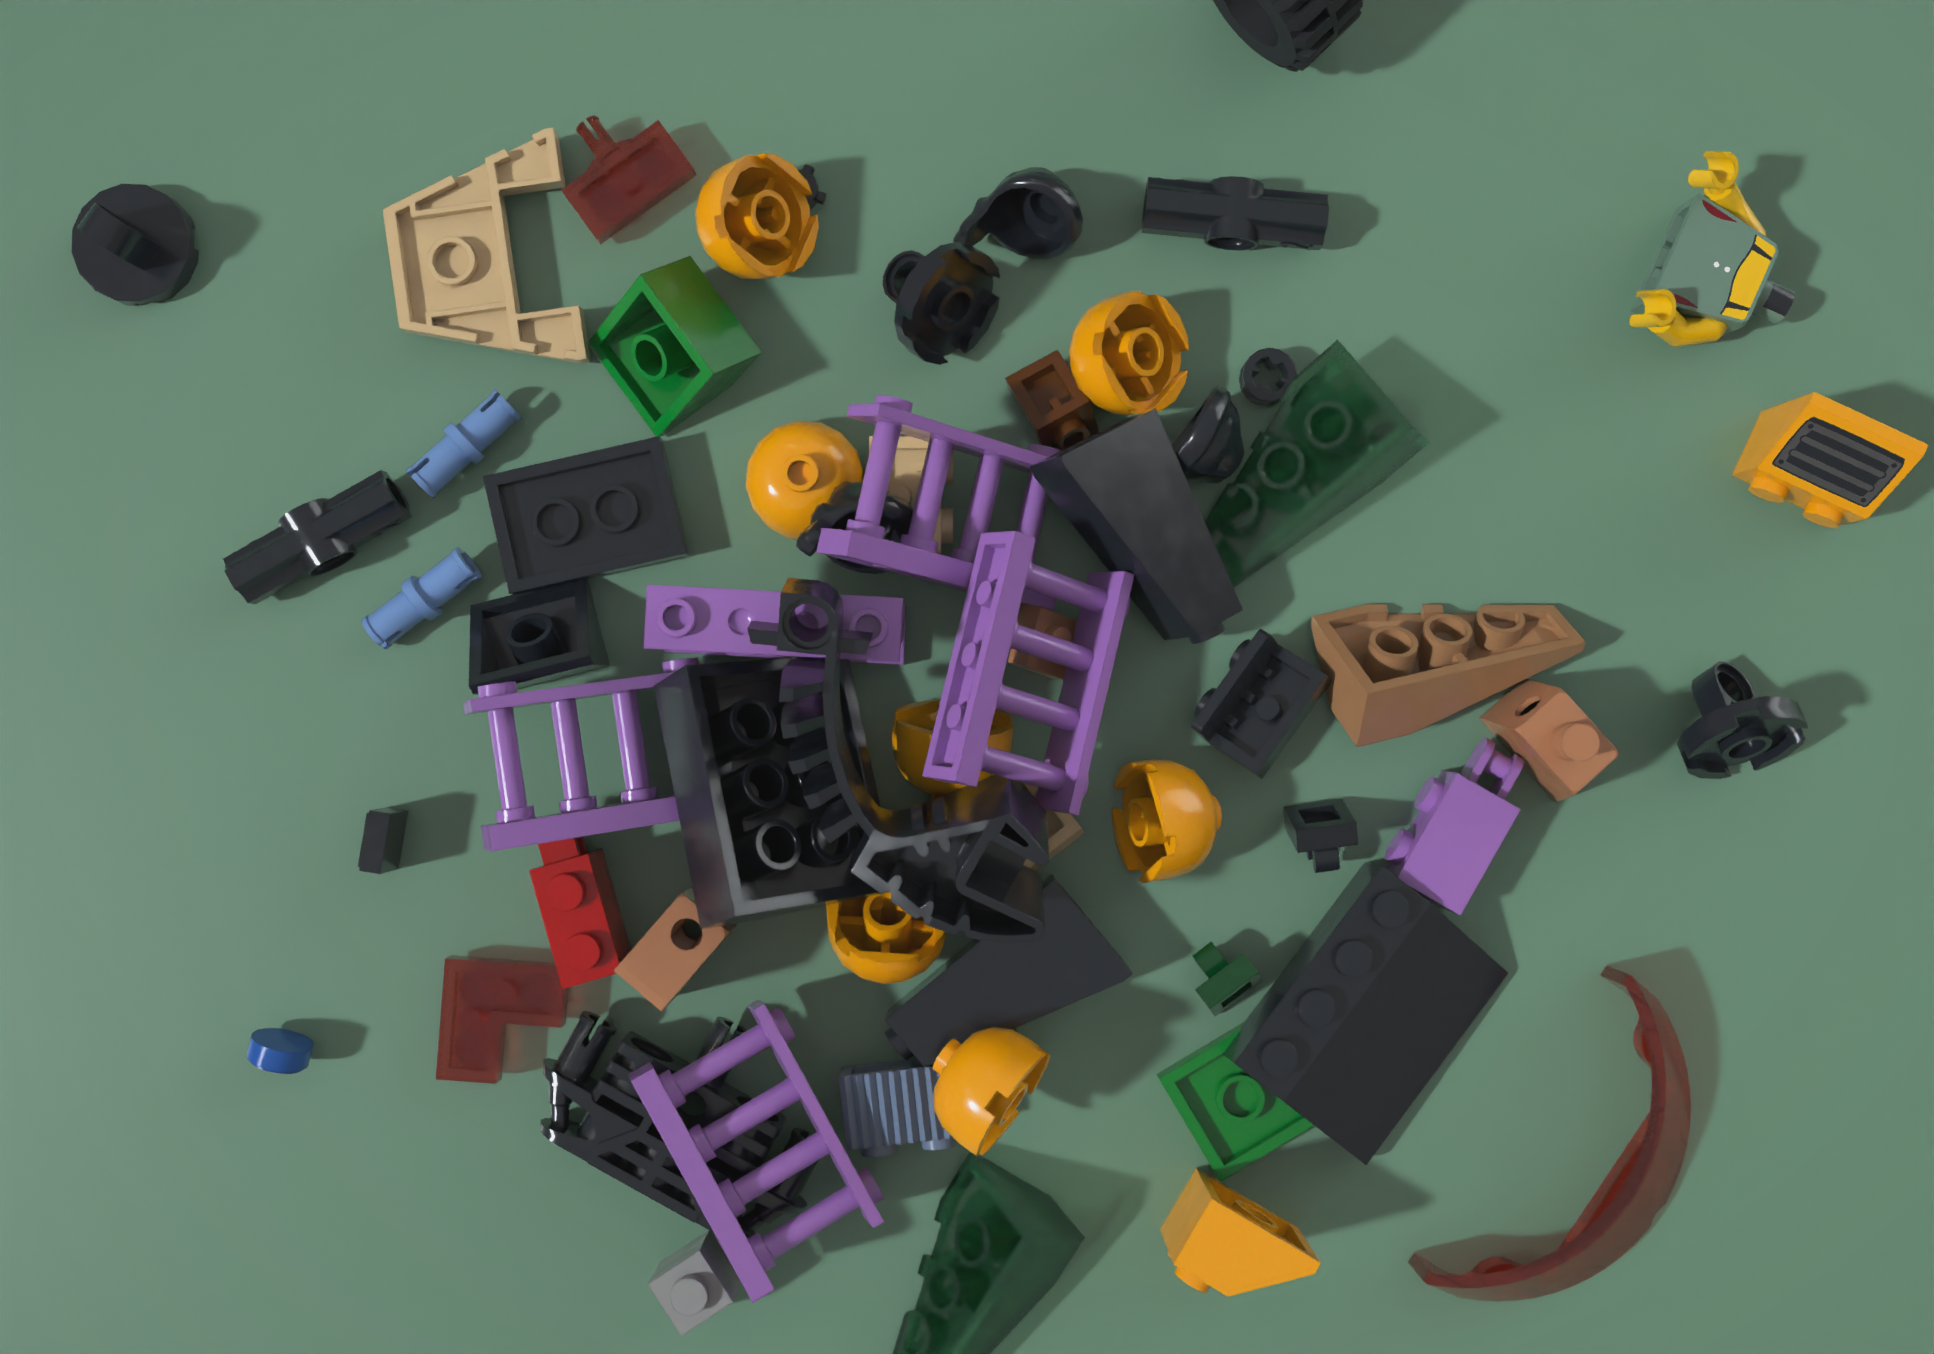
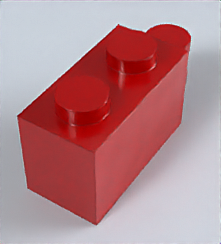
M584 837L538 844L544 865L529 870V874L562 989L617 974L614 969L631 951L603 848L588 852Z

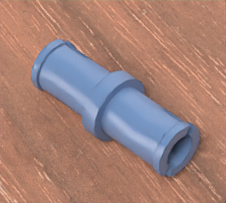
M494 389L491 395L458 425L450 422L443 429L446 435L416 463L405 470L434 499L438 495L437 493L471 462L478 465L486 457L482 452L516 421H520L522 417Z
M456 547L452 550L451 554L419 578L410 576L402 582V591L372 614L362 618V625L377 645H382L383 649H389L395 641L424 619L433 621L443 613L441 606L474 581L480 580L482 574L472 558L465 551L462 552L461 548Z

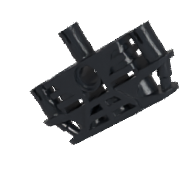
M582 1011L579 1016L580 1020L558 1059L546 1058L543 1060V1074L549 1081L551 1118L541 1120L540 1131L551 1142L588 1162L589 1165L713 1232L628 1075L651 1062L657 1075L668 1069L671 1074H674L691 1063L643 1036L630 1031L620 1041L616 1049L617 1053L610 1059L605 1068L607 1072L597 1081L590 1077V1074L611 1036H614L617 1028L605 1019L602 1025H598L590 1040L589 1036L600 1016L589 1011ZM720 1016L716 1018L715 1025L695 1061L723 1045V1041L734 1023L733 1021ZM739 1025L730 1040L748 1030ZM731 1069L694 1090L703 1097L706 1103V1113L692 1116L681 1110L680 1106L676 1108L687 1130L697 1124L703 1129L753 1099L724 1082ZM573 1101L587 1111L581 1123L569 1120V1108ZM778 1112L714 1151L717 1157L706 1164L717 1184L727 1178L733 1183L762 1165L764 1158H766L774 1140L784 1125L786 1117ZM793 1128L791 1137L782 1153L806 1139L809 1132L800 1128ZM818 1161L752 1200L756 1202L755 1208L744 1216L739 1215L736 1217L747 1239L756 1234L754 1230L761 1225L770 1224L784 1213H798L807 1206V1202L800 1196V1193Z

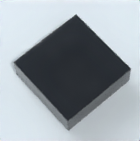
M391 807L369 810L366 814L358 861L359 871L383 874L399 869L409 810Z

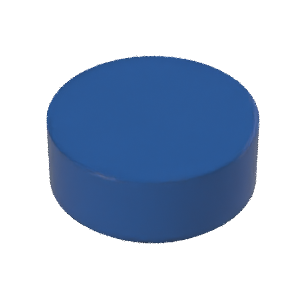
M280 1028L258 1029L251 1034L246 1057L252 1065L268 1072L280 1074L298 1073L309 1066L314 1043L307 1036L291 1030Z

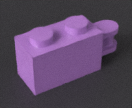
M1485 737L1476 746L1460 774L1441 771L1438 778L1431 776L1424 783L1416 797L1414 807L1419 809L1409 829H1400L1386 850L1384 859L1389 862L1386 869L1421 896L1446 910L1461 915L1521 810L1505 799L1523 768L1524 759L1516 754L1510 757L1495 750V742ZM1483 771L1496 777L1489 791L1476 784Z

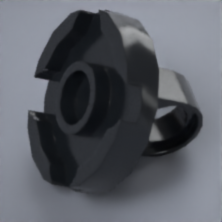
M119 184L100 191L82 207L72 229L71 252L79 274L95 291L127 306H138V304H146L154 300L164 302L172 299L189 283L199 260V250L194 248L195 236L192 228L195 229L191 216L176 200L147 185Z
M953 242L940 245L926 256L910 250L901 252L891 260L883 275V288L885 294L896 303L894 323L897 337L909 352L925 362L941 365L948 363L944 356L951 354L956 349L966 354L975 347L989 329L999 306L1000 298L992 293L993 277L1000 278L999 268L992 259L973 246L961 242Z
M1720 661L1692 681L1693 696L1702 717L1682 732L1677 746L1689 774L1699 778L1722 779L1731 777L1728 766L1750 761L1754 771L1787 757L1803 745L1806 737L1802 728L1808 729V725L1798 702L1787 697L1777 696L1757 698L1746 676L1734 665Z

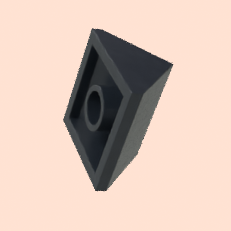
M587 579L470 605L469 688L473 695H478V686L516 682L517 689L610 666Z

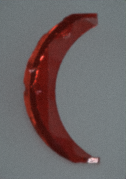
M1607 965L1600 974V976L1632 998L1638 1011L1639 1019L1633 1032V1045L1637 1055L1651 1068L1652 1093L1650 1112L1557 1250L1525 1265L1505 1257H1490L1480 1261L1467 1274L1461 1275L1448 1273L1414 1252L1408 1263L1427 1285L1458 1298L1494 1302L1532 1299L1562 1291L1593 1277L1622 1257L1646 1233L1656 1213L1666 1204L1679 1176L1688 1144L1691 1117L1689 1078L1680 1042L1660 1001L1633 976Z

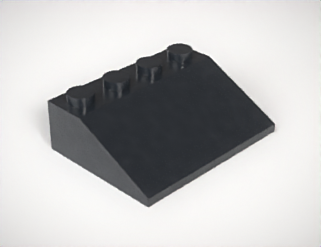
M791 657L685 665L654 685L701 929L754 921L881 894L851 872L855 849L865 833L862 827L856 823L831 843L827 841L821 832L820 820L828 805L842 799V794L840 793L821 806L810 810L803 797V783L811 769L792 774L788 759L790 746L795 737L783 739L781 715L782 707L786 702H779L782 669ZM816 658V659H819V660L825 662V659H826V658ZM840 659V705L845 738L853 763L867 792L880 807L849 659ZM829 759L819 765L831 763V760Z
M1364 863L1242 1024L1241 1031L1227 1047L1223 1055L1354 1157L1367 1165L1506 978L1508 972L1435 906L1384 866Z

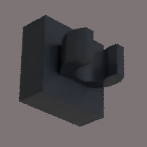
M1343 799L1283 807L1285 829L1297 853H1307L1308 860H1313L1315 873L1339 870L1338 847L1358 845L1357 822Z

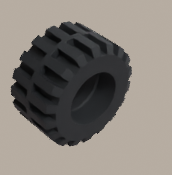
M1213 0L1230 27L1249 47L1275 65L1294 72L1298 70L1303 71L1360 17L1362 13L1360 9L1363 7L1362 0Z

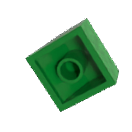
M691 256L640 274L588 341L589 347L656 437L667 434L731 387L762 353Z

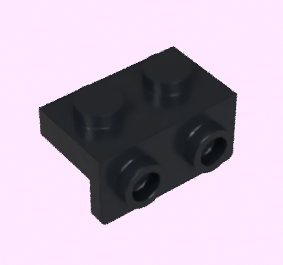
M1259 629L1252 640L1247 639L1237 647L1230 659V671L1217 689L1211 688L1202 696L1194 712L1195 720L1191 728L1204 741L1262 779L1332 681L1327 674L1279 645L1271 634L1263 629Z

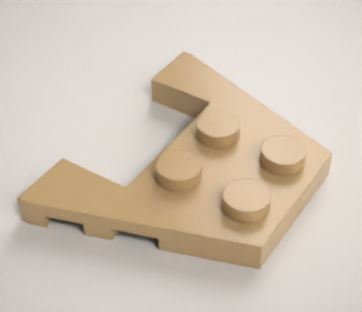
M554 128L543 129L532 135L533 140L508 152L503 149L486 157L484 164L456 178L450 175L382 209L398 322L401 330L410 334L577 364L591 363L584 310L579 305L522 314L520 311L504 198L509 195L566 187L559 136Z

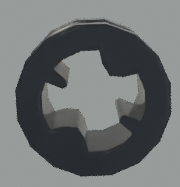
M1265 348L1258 350L1248 358L1240 370V389L1244 396L1256 405L1269 406L1277 404L1291 392L1295 385L1297 376L1295 364L1290 356L1280 349ZM1264 362L1268 370L1278 368L1281 371L1282 377L1275 383L1280 388L1278 391L1271 392L1266 384L1255 385L1253 377L1260 371L1255 365Z

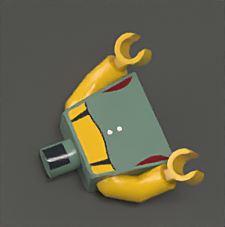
M1705 151L1703 153L1709 168L1708 170H1692L1688 176V183L1693 188H1704L1705 196L1698 194L1676 209L1641 289L1636 292L1637 298L1631 309V312L1635 314L1630 316L1629 324L1634 328L1647 327L1672 347L1716 342L1722 336L1744 327L1752 314L1773 324H1778L1789 311L1795 298L1793 290L1768 279L1778 257L1779 248L1776 243L1766 237L1765 229L1745 201L1735 182L1738 176L1739 163L1736 155L1732 152Z

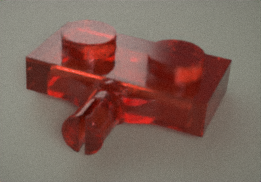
M596 115L590 116L586 120L599 137V140L595 139L583 121L576 128V132L583 138L596 158L583 175L561 191L600 244L604 243L697 175L692 165L659 120L634 138L618 141L617 143L614 142Z

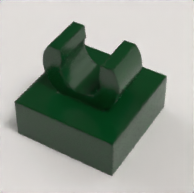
M1210 942L1192 956L1208 977V980L1195 990L1214 1016H1217L1262 982L1259 972L1244 953L1228 964L1215 945Z

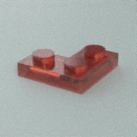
M455 955L445 958L436 1080L496 1084L502 1079L506 1024L563 1027L567 1019L569 988L562 989L555 963Z

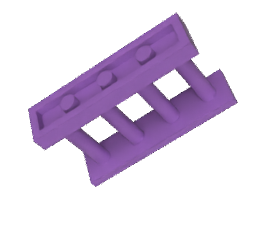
M876 395L874 403L849 404L847 417L875 425V431L855 520H848L846 530L821 528L816 553L967 592L981 533H988L1004 465L1029 473L1016 531L1036 538L1031 558L1032 563H1034L1049 495L1035 479L1030 466L1061 450L1037 444H1029L1028 450L925 418L911 413L913 403L893 396ZM901 433L927 441L928 447L908 535L902 534L900 543L883 539L885 528L879 525ZM952 450L978 457L979 463L960 548L953 549L952 556L948 557L936 553L938 542L932 539ZM1024 588L1020 606L1023 603L1041 606L1054 611L1056 599Z
M1018 531L981 533L922 776L941 782L977 787L980 772L984 771L1037 786L1036 800L1045 810L1079 815L1082 798L1088 789V772L1122 626L1130 609V592L1134 574L1126 571L1089 572L1087 582L1084 583L1034 565L1031 559L1036 541L1034 537ZM1024 588L1080 607L1072 642L1018 624L1017 617ZM1010 648L1066 666L1058 702L1003 685L1002 679ZM995 709L1052 726L1044 763L988 746L987 742Z
M647 585L644 649H659L667 653L761 658H787L792 656L826 658V655L778 651L777 646L752 644L750 642L747 628L751 621L779 623L781 591ZM840 595L844 608L842 630L873 632L865 655L841 652L840 659H849V662L904 665L907 605L903 604V598ZM802 604L795 609L799 622L805 627L817 629L829 623L827 614L817 605Z
M698 657L662 662L663 673L520 693H517L516 682L478 686L479 698L463 702L464 713L468 715L488 712L502 810L496 811L497 823L481 826L484 850L498 851L680 821L675 795L658 797L657 786L650 787L636 691L654 689V685L685 665L699 664ZM612 695L626 791L620 792V804L598 807L596 796L589 795L576 700ZM550 703L565 800L558 801L560 813L535 817L534 805L527 806L513 708Z
M760 1000L747 1005L758 1025L674 1074H671L668 1069L657 1075L651 1062L628 1074L631 1083L752 1303L775 1290L766 1273L777 1266L774 1259L845 1215L859 1208L862 1216L873 1228L884 1222L875 1204L884 1199L877 1183L866 1166L859 1171H856L787 1045L788 1042L796 1038L790 1024L779 1006L768 1011L765 1003ZM770 1046L787 1079L703 1129L697 1124L687 1130L676 1108L687 1102L684 1096ZM795 1102H801L816 1133L735 1182L731 1183L729 1178L717 1184L706 1164L717 1157L714 1152L716 1149ZM829 1154L846 1186L765 1236L761 1237L759 1233H756L747 1239L736 1217L746 1212L744 1205Z

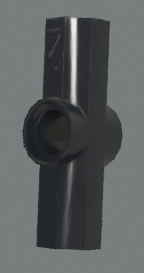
M1148 177L1143 204L1142 233L1205 239V244L1224 250H1250L1258 247V244L1320 250L1324 243L1328 225V195L1264 189L1263 183L1246 177H1219L1213 179L1210 183Z
M380 470L330 499L320 498L312 500L292 509L279 519L278 524L280 527L223 558L226 568L224 572L233 588L244 597L247 603L257 604L305 576L315 577L347 563L358 553L357 547L412 517L409 511V504L401 489L394 483L389 474Z

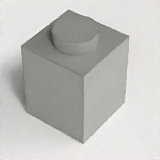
M708 1230L659 1262L648 1286L679 1334L683 1336L732 1304L741 1281L711 1231Z

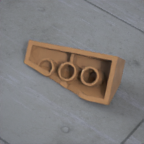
M1365 604L1312 616L1311 629L1321 671L1327 674L1332 681L1326 689L1329 708L1356 747L1413 734L1583 652L1586 644L1584 639L1554 605H1482L1478 609L1477 614L1444 613L1442 604H1422L1421 613H1388L1387 604Z

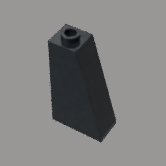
M1156 408L1121 420L1030 466L1035 479L1110 572L1126 571L1134 574L1130 598L1164 640L1189 637L1192 644L1207 641L1225 630L1223 621L1243 610Z
M1051 874L1043 881L1045 917L1043 937L1037 941L1013 943L971 940L887 1010L885 1021L889 1024L890 1028L885 1031V1035L905 1060H909L914 1055L922 1066L926 1067L935 1062L942 1049L953 1038L962 1044L979 1030L991 1027L1017 1028L1124 982L1133 973L1054 875Z

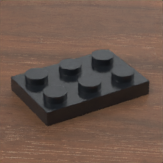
M660 436L483 476L509 594H522L689 555L664 442Z

